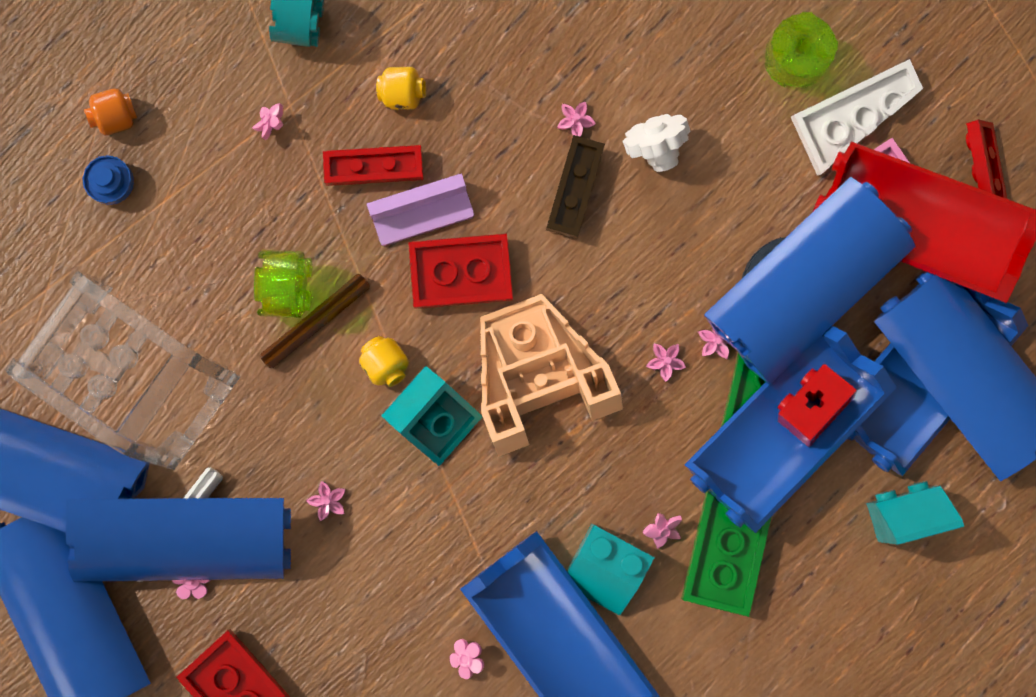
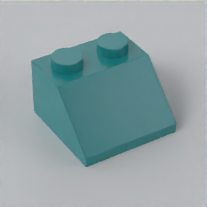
M427 366L421 370L381 415L403 437L438 466L444 462L483 417Z
M928 481L908 485L909 492L898 495L895 490L875 494L876 501L866 503L877 541L881 543L899 545L965 527L961 516L941 486H929Z
M591 523L567 572L586 598L620 616L639 589L655 557Z

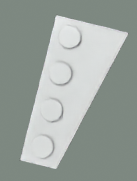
M910 59L791 116L817 176L830 168L839 151L845 153L851 141L858 143L865 136H868L885 119L893 115L923 89Z

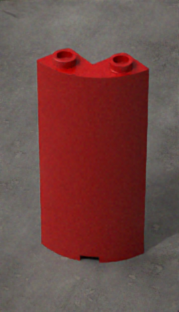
M852 141L845 153L838 152L832 166V170L836 171L833 184L826 196L819 195L813 211L849 177L854 178L861 184L868 182L878 191V198L896 217L903 218L912 228L910 236L916 247L901 262L1005 303L1008 302L1020 278L1026 259L1036 241V209Z

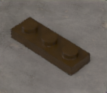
M573 135L546 227L547 231L578 239L604 150V143Z

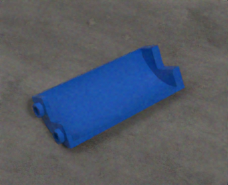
M849 177L704 314L715 333L734 347L747 367L769 385L916 247L910 236L912 232L911 226L903 218L896 217L878 198V191L868 182L861 184L854 178Z
M925 271L916 278L919 284L911 293L900 300L897 296H894L880 307L882 313L874 322L1001 482L1036 460V377L964 286Z
M965 287L1012 346L1028 327L1021 308ZM890 343L874 362L884 366L897 388L848 437V440L852 441L854 439L874 456L872 461L883 471L889 472L892 469L903 476L951 418Z
M831 326L770 385L765 382L686 462L685 466L693 474L690 481L702 493L705 494L709 491L728 509L725 515L737 527L741 528L745 524L756 533L883 403L897 386L884 366L861 355L846 332ZM823 364H826L857 391L855 398L819 438L808 447L778 422L780 410L777 407L789 393H792L794 396L803 387L800 384L801 380L812 368L818 371ZM818 398L813 402L808 399L807 407L810 409L815 405L819 407L821 401Z
M0 409V510L66 532L67 499H134L145 488L150 464L149 459Z
M284 498L67 499L66 545L70 547V557H68L67 561L69 572L74 582L284 579V569H291V549H284V529H291V508H284Z
M23 517L8 525L5 522L0 523V596L47 697H127L151 684L103 582H74L72 580L67 561L68 557H70V547L66 545V532Z
M537 531L508 551L495 563L488 566L460 589L539 697H660Z

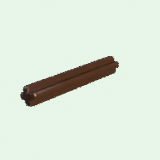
M356 274L260 354L261 360L269 368L277 366L370 288L369 283L361 274Z

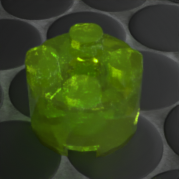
M812 12L792 15L783 20L770 37L765 51V68L771 79L783 87L788 85L791 87L807 88L816 83L833 62L838 49V41L830 26ZM795 49L802 51V53L799 54Z
M261 250L258 256L259 259H264L263 266L255 267L254 300L262 302V309L258 308L257 314L260 317L301 318L305 311L311 310L312 294L311 291H306L307 278L312 276V258H305L302 251Z

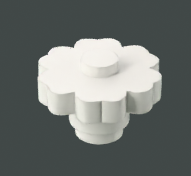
M669 114L652 117L646 123L633 126L625 133L626 138L623 140L626 153L631 158L642 156L644 159H647L648 164L653 167L654 171L662 172L678 164V148L688 141V134L691 131L687 118L682 115L671 117Z

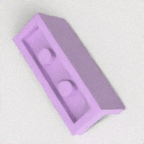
M462 173L367 203L382 246L397 243L474 217Z

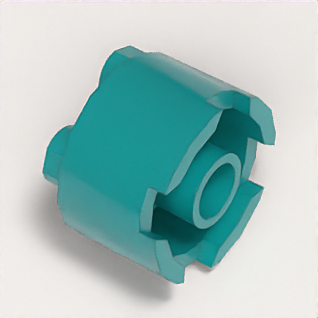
M271 0L272 20L276 22L275 26H269L271 42L318 47L320 37L318 22L319 17L322 18L324 0Z

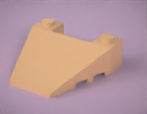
M543 294L480 317L482 357L481 413L498 457L529 445L525 429L519 417L528 412L578 393L581 394L592 421L623 409L621 392L609 365L589 347L588 342L582 336H579L570 327L568 321Z

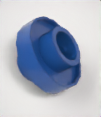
M109 155L101 156L91 161L85 168L82 178L87 194L97 202L105 205L119 204L124 201L132 192L134 185L133 173L129 166L118 157Z

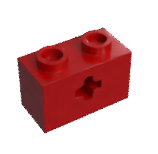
M823 364L818 371L812 368L801 380L800 384L803 387L794 396L792 393H789L777 407L780 410L778 422L808 447L819 438L855 398L857 391L826 364ZM818 398L821 401L819 407L816 405L811 409L807 407L808 399L813 402Z

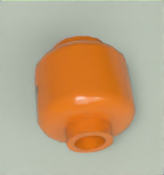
M118 88L91 95L89 98L90 108L84 109L90 127H98L100 133L105 136L131 129L133 119L137 118L129 94H123Z

